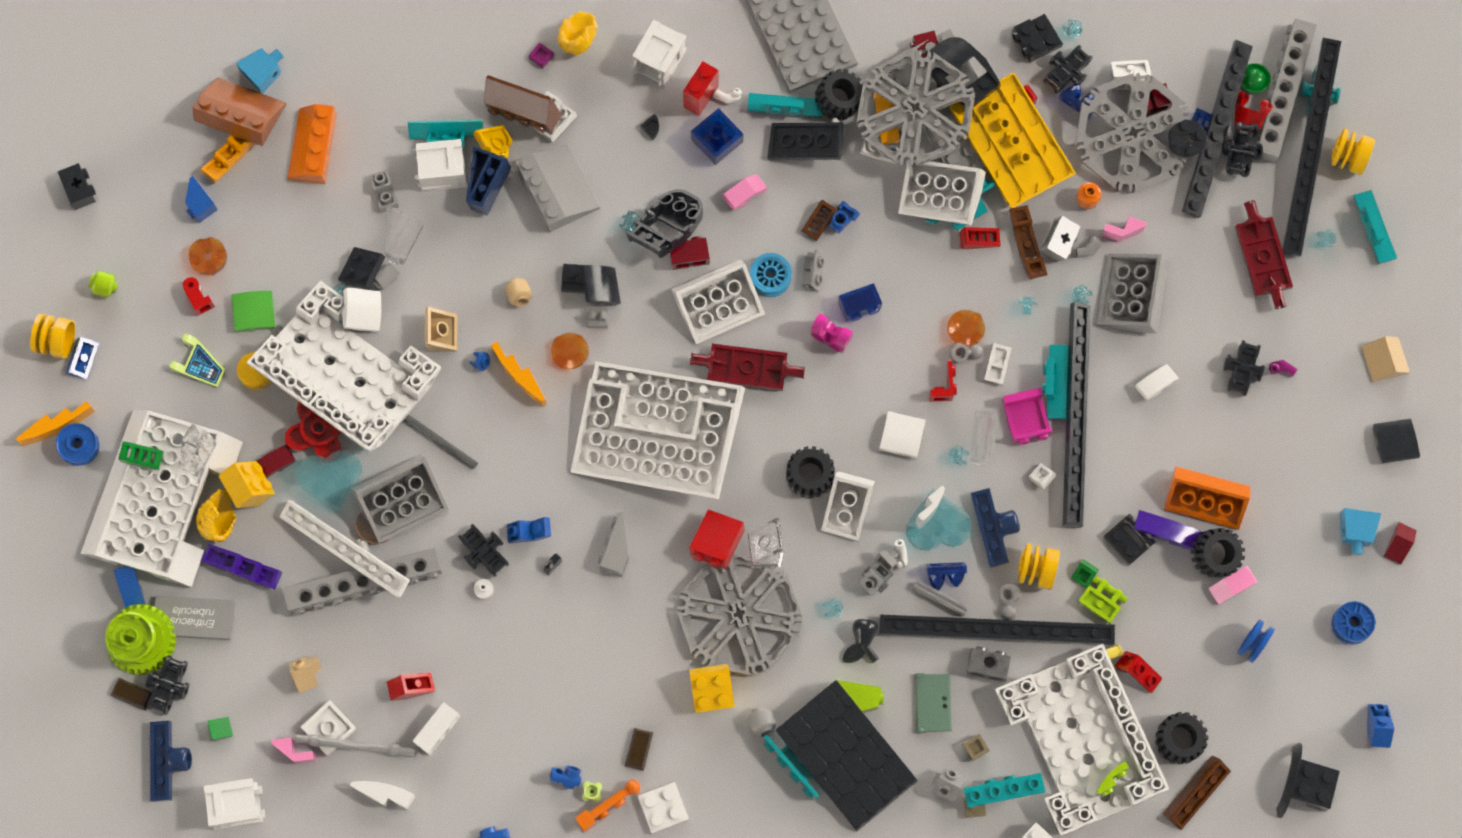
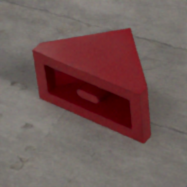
M1398 522L1383 557L1401 565L1414 544L1417 530Z

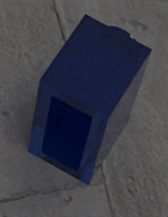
M874 283L839 295L838 303L846 321L851 320L854 322L861 319L863 315H874L882 307V301Z

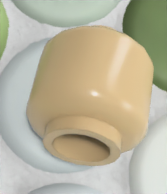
M513 278L505 287L507 298L514 306L523 307L532 298V291L528 282L524 279Z

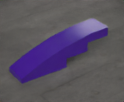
M1141 510L1137 513L1133 529L1150 534L1151 537L1168 541V544L1189 550L1195 549L1192 544L1197 542L1195 538L1198 535H1202V531Z
M209 543L201 559L202 563L273 590L276 589L283 573L278 569L263 565L241 554Z

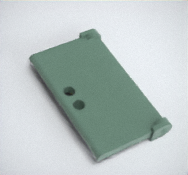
M916 673V733L952 731L950 674Z

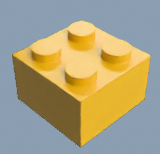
M257 461L233 463L218 475L236 508L260 506L275 494L270 481L266 479L262 472L263 469Z
M728 664L689 669L695 713L735 707Z

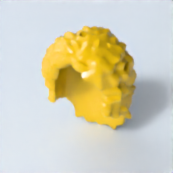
M579 11L574 13L573 17L563 19L562 25L558 29L557 40L565 53L579 56L589 49L596 35L595 31L598 28L595 21L596 17L593 14Z
M218 489L199 507L196 515L197 530L206 540L224 542L232 533L233 524L237 518L235 517L236 513L232 509V499L226 490Z

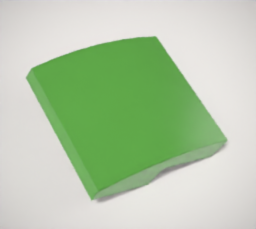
M251 291L231 295L234 332L275 328L272 291Z

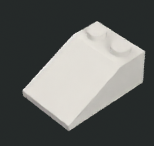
M838 471L833 481L821 531L859 541L875 481Z

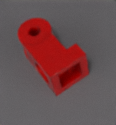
M188 277L184 280L183 289L198 316L215 307L209 295L204 297L201 293L202 287L196 278Z

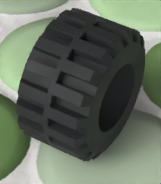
M841 69L830 71L829 74L824 76L815 91V102L819 103L817 105L818 109H822L821 113L823 115L828 114L830 119L835 117L838 120L841 118L846 120L848 117H852L859 109L863 83L860 84L861 79L859 77L856 78L855 73H848L849 70L844 69L843 72ZM838 88L844 91L848 101L838 100L833 95L832 89Z
M806 446L803 450L798 449L796 454L793 453L787 463L786 479L789 482L790 489H794V493H800L801 497L806 495L809 498H813L815 495L819 497L821 493L825 494L828 488L831 487L834 480L835 467L833 459H830L828 453L825 454L821 448L817 450L815 446H812V449H808V446ZM807 463L815 464L821 469L822 475L816 481H806L799 474L800 467Z
M1225 528L1209 529L1201 532L1202 535H1198L1195 538L1197 542L1192 544L1195 549L1191 550V554H1194V558H1191L1192 562L1197 563L1195 565L1196 569H1201L1200 573L1203 575L1207 574L1208 577H1227L1231 573H1236L1238 571L1237 568H1241L1243 565L1241 560H1245V556L1242 555V552H1245V547H1241L1243 541L1237 539L1239 536L1236 533L1232 534V530H1225ZM1215 542H1219L1225 550L1224 560L1220 564H1217L1211 556V548Z
M1177 712L1168 716L1159 725L1155 735L1157 737L1155 743L1159 746L1158 751L1164 754L1162 757L1170 759L1172 763L1187 764L1202 755L1207 747L1206 741L1208 740V735H1206L1208 730L1202 725L1204 722L1202 720L1198 721L1196 715L1191 716L1188 712L1184 714ZM1174 728H1184L1191 734L1192 744L1188 749H1181L1173 743L1171 733Z

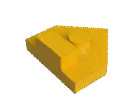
M504 125L476 130L473 133L482 150L508 159L512 138Z

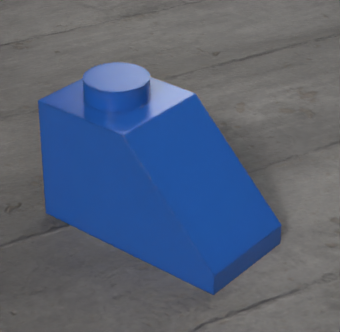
M191 176L185 204L188 207L186 212L192 220L196 218L200 223L218 209L196 179Z

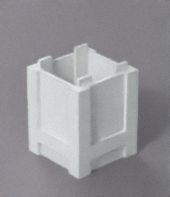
M653 20L632 56L634 60V74L641 73L659 82L660 87L661 85L666 87L687 51V47H685L686 35Z
M461 139L417 143L416 149H412L413 153H417L415 160L418 165V175H415V179L419 180L420 183H417V186L422 188V192L467 187L465 158Z
M252 778L204 786L208 826L214 827V830L262 823V818L266 817L265 809L261 810L259 794H263L262 786H259L258 782H254Z

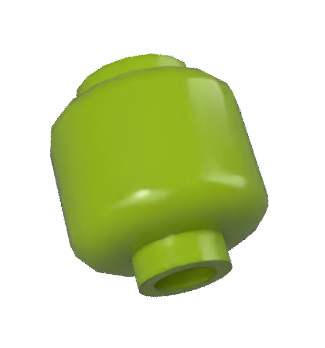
M97 271L96 274L92 273L88 288H91L93 294L107 298L111 293L116 292L118 282H115L113 274Z

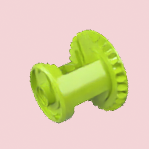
M136 604L122 609L108 624L105 632V644L110 659L117 667L130 674L145 675L149 674L152 670H159L163 667L167 656H172L176 646V634L172 633L175 630L174 625L165 612L152 605Z

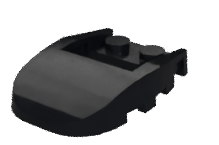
M951 37L945 39L930 50L932 58L934 52L957 69L972 57H975L983 66L986 73L966 87V89L971 87L974 89L975 99L973 107L1001 87V83L987 59L963 38ZM934 68L932 70L931 78L936 82L937 88L949 84L946 79L949 76L948 73L941 68ZM958 102L964 107L963 111L965 112V103Z
M671 190L659 197V202L655 205H649L645 209V214L641 218L638 217L634 222L636 227L633 231L626 232L628 240L630 242L634 241L654 252L659 258L664 257L683 245L695 231L703 217L702 201L685 190ZM656 220H659L678 230L681 234L670 239L650 228V226Z

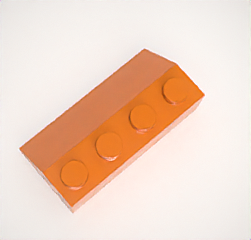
M313 104L299 108L288 180L325 184L337 115L334 106Z
M1175 466L1164 510L1239 530L1250 500L1251 486Z

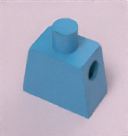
M261 48L238 61L236 65L249 82L263 94L280 75L281 70L277 62L283 58V55L278 49H275L268 55Z
M1344 508L1340 512L1342 542L1352 544L1351 554L1363 555V546H1370L1374 542L1381 513Z

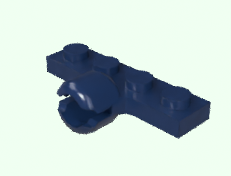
M990 488L972 492L971 496L990 568L1009 563L1004 537L1020 531L1016 512L1010 510L997 513Z
M172 721L150 722V801H172V775L174 772L188 771L191 768L192 754L188 748L172 747Z

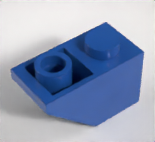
M1368 704L1367 735L1370 746L1391 748L1394 725L1388 705Z

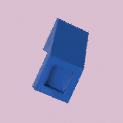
M542 517L533 521L518 520L507 524L508 543L539 541L551 537L550 518Z

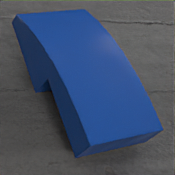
M125 566L115 569V577L125 607L146 604L135 568Z

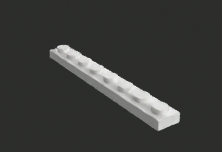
M288 500L280 515L281 519L396 597L402 596L410 581L408 578L295 502Z

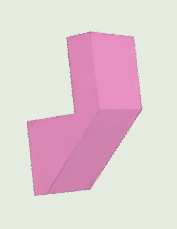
M755 174L744 178L725 192L722 197L731 209L735 210L744 207L752 197L764 193L767 187L759 176Z
M1129 216L1124 229L1106 224L1102 237L1121 242L1143 232L1147 222Z
M1245 566L1208 589L1218 605L1256 584L1257 580L1249 567Z
M292 738L272 740V744L294 763L316 762L313 751L295 753V743Z

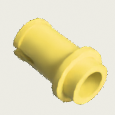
M1119 644L1106 649L1110 660L1123 655Z

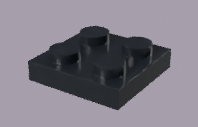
M354 247L338 280L343 284L370 290L385 256L382 253Z

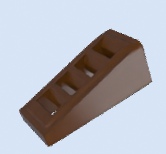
M821 200L801 231L818 241L838 209ZM822 207L831 212L830 215L821 211ZM818 213L826 218L825 222L817 217ZM813 220H816L817 222L822 224V227L820 228L814 223H812ZM809 226H811V227H813L814 229H816V230L818 231V233L815 234L814 232H812L811 230H809V229H808Z

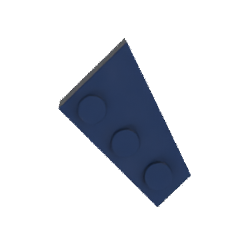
M473 146V160L470 167L471 174L468 181L466 202L471 210L488 216L511 166L507 158Z

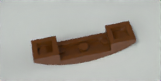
M1028 205L1009 209L1016 244L1028 279L1047 276L1045 263L1040 255L1032 227L1033 221Z

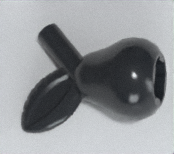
M857 619L852 625L856 644L846 649L842 660L845 663H853L860 660L866 654L874 663L879 658L869 645L878 631L877 623L873 620Z

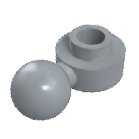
M954 343L949 349V357L959 363L967 360L968 356L972 359H979L983 355V349L978 344H973L968 348L962 343ZM957 349H959L958 355L955 353Z
M1006 584L999 591L1000 599L1006 603L1001 613L1005 619L1012 620L1017 615V609L1013 606V603L1020 598V590L1014 584ZM1010 590L1013 591L1012 597L1009 595Z

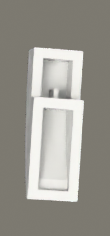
M357 781L350 784L352 788L385 807L392 801L408 810L416 797L402 788L386 783Z

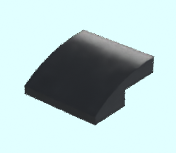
M601 265L581 266L587 303L595 305L606 303L614 306L621 304L614 267Z
M1411 418L1373 424L1372 429L1378 443L1377 451L1382 463L1420 458L1417 437Z

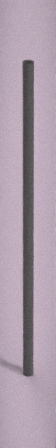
M278 324L274 331L280 333L284 328ZM298 337L294 339L299 344L304 342ZM328 358L324 361L327 365L334 364V362H332ZM357 380L354 383L357 387H362L365 385L360 380ZM390 401L385 404V407L388 409H393L396 406ZM409 414L404 419L408 424L473 469L478 465L477 461Z

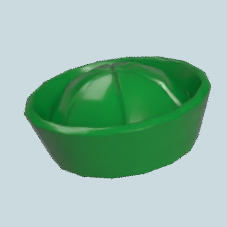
M1259 63L1247 64L1241 84L1242 88L1251 94L1265 91L1271 83L1269 70Z

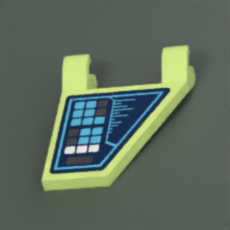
M184 334L182 337L183 343L193 346V349L185 366L172 361L170 364L171 370L218 388L225 369L197 338Z

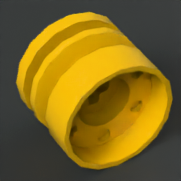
M1344 128L1334 143L1330 165L1336 166L1340 159L1339 168L1343 169L1346 163L1349 162V172L1362 175L1371 156L1375 139L1362 135L1357 142L1355 141L1356 132L1354 131L1348 139L1349 130Z
M39 314L34 321L31 331V351L37 354L41 353L42 355H47L50 352L52 357L66 359L70 355L74 344L76 329L74 320L60 317L56 321L52 315Z
M1027 543L1019 560L1018 583L1023 584L1026 576H1028V585L1031 586L1034 578H1038L1039 588L1051 590L1057 572L1060 550L1046 548L1044 555H1040L1039 545H1036L1034 553H1031L1032 544Z

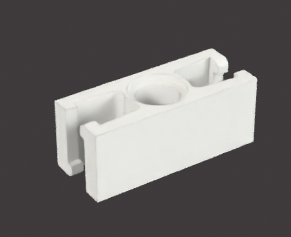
M443 702L413 740L414 744L430 756L461 716Z

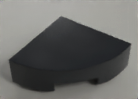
M654 114L640 125L652 140L656 138L659 132L658 118Z
M557 553L550 558L551 562L544 567V572L548 575L562 562L561 557Z

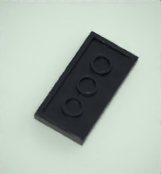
M843 122L772 123L767 158L769 160H840L844 124Z

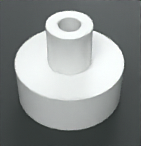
M481 579L475 583L474 592L479 599L485 600L493 595L494 587L489 580Z

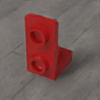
M952 360L947 361L948 389H945V387L930 389L929 402L952 401L954 395H957V385L953 384V377H956V366L952 365Z
M1128 651L1124 652L1115 665L1119 671L1130 674L1149 693H1152L1162 680V677L1139 655Z

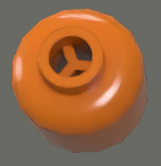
M1092 182L1082 184L1078 188L1076 202L1084 209L1096 207L1102 196L1101 189Z

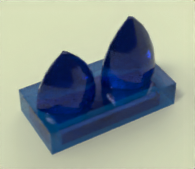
M1075 84L1066 90L1063 89L1059 95V100L1080 113L1081 102H1084L1083 99L1086 97L1089 100H1093V96L1089 93L1080 101L1081 86L1080 84ZM1092 112V113H1089V115H1088V119H1089V120H1090V118L1093 116V114H1094L1093 112Z
M966 563L926 564V572L931 586L939 591L944 584L945 575L948 574L950 582L955 587H958L962 583L965 573H967Z

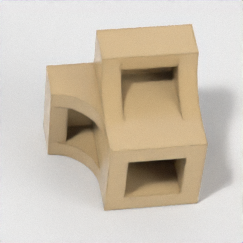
M317 655L311 658L305 656L289 663L290 673L299 694L318 686L315 675L321 669V664Z

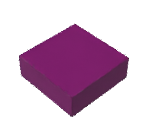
M539 42L528 58L544 69L554 56V52Z

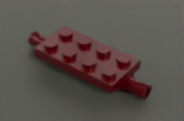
M1251 200L1252 203L1247 201L1244 203L1248 219L1244 223L1236 224L1235 229L1255 297L1271 294L1275 310H1278L1279 307L1280 309L1285 308L1287 305L1282 291L1292 289L1293 284L1273 217L1263 218L1258 213L1256 201Z
M713 343L711 353L708 355L691 353L690 365L707 366V380L783 391L784 378L795 377L804 379L805 367L788 365L786 363L788 353Z

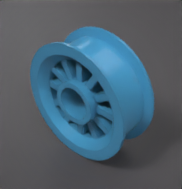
M766 253L757 257L752 263L750 277L756 292L760 295L776 297L783 294L790 285L792 270L789 262L783 256L776 253ZM773 272L776 276L768 278L766 273Z

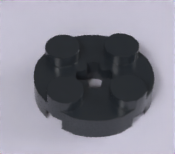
M1185 119L1176 123L1168 134L1171 150L1183 158L1199 154L1206 144V131L1198 122ZM1189 134L1191 142L1185 143L1183 135Z

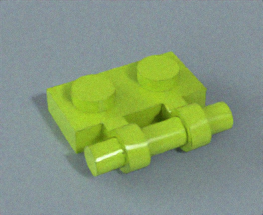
M1096 575L1092 582L1098 585V587L1094 589L1089 585L1078 600V603L1110 624L1122 608L1116 604V601L1119 600L1124 604L1128 597L1122 594L1123 591L1119 588L1115 589L1108 584L1109 581L1104 578L1102 580ZM1102 590L1112 595V598L1109 599L1101 593Z

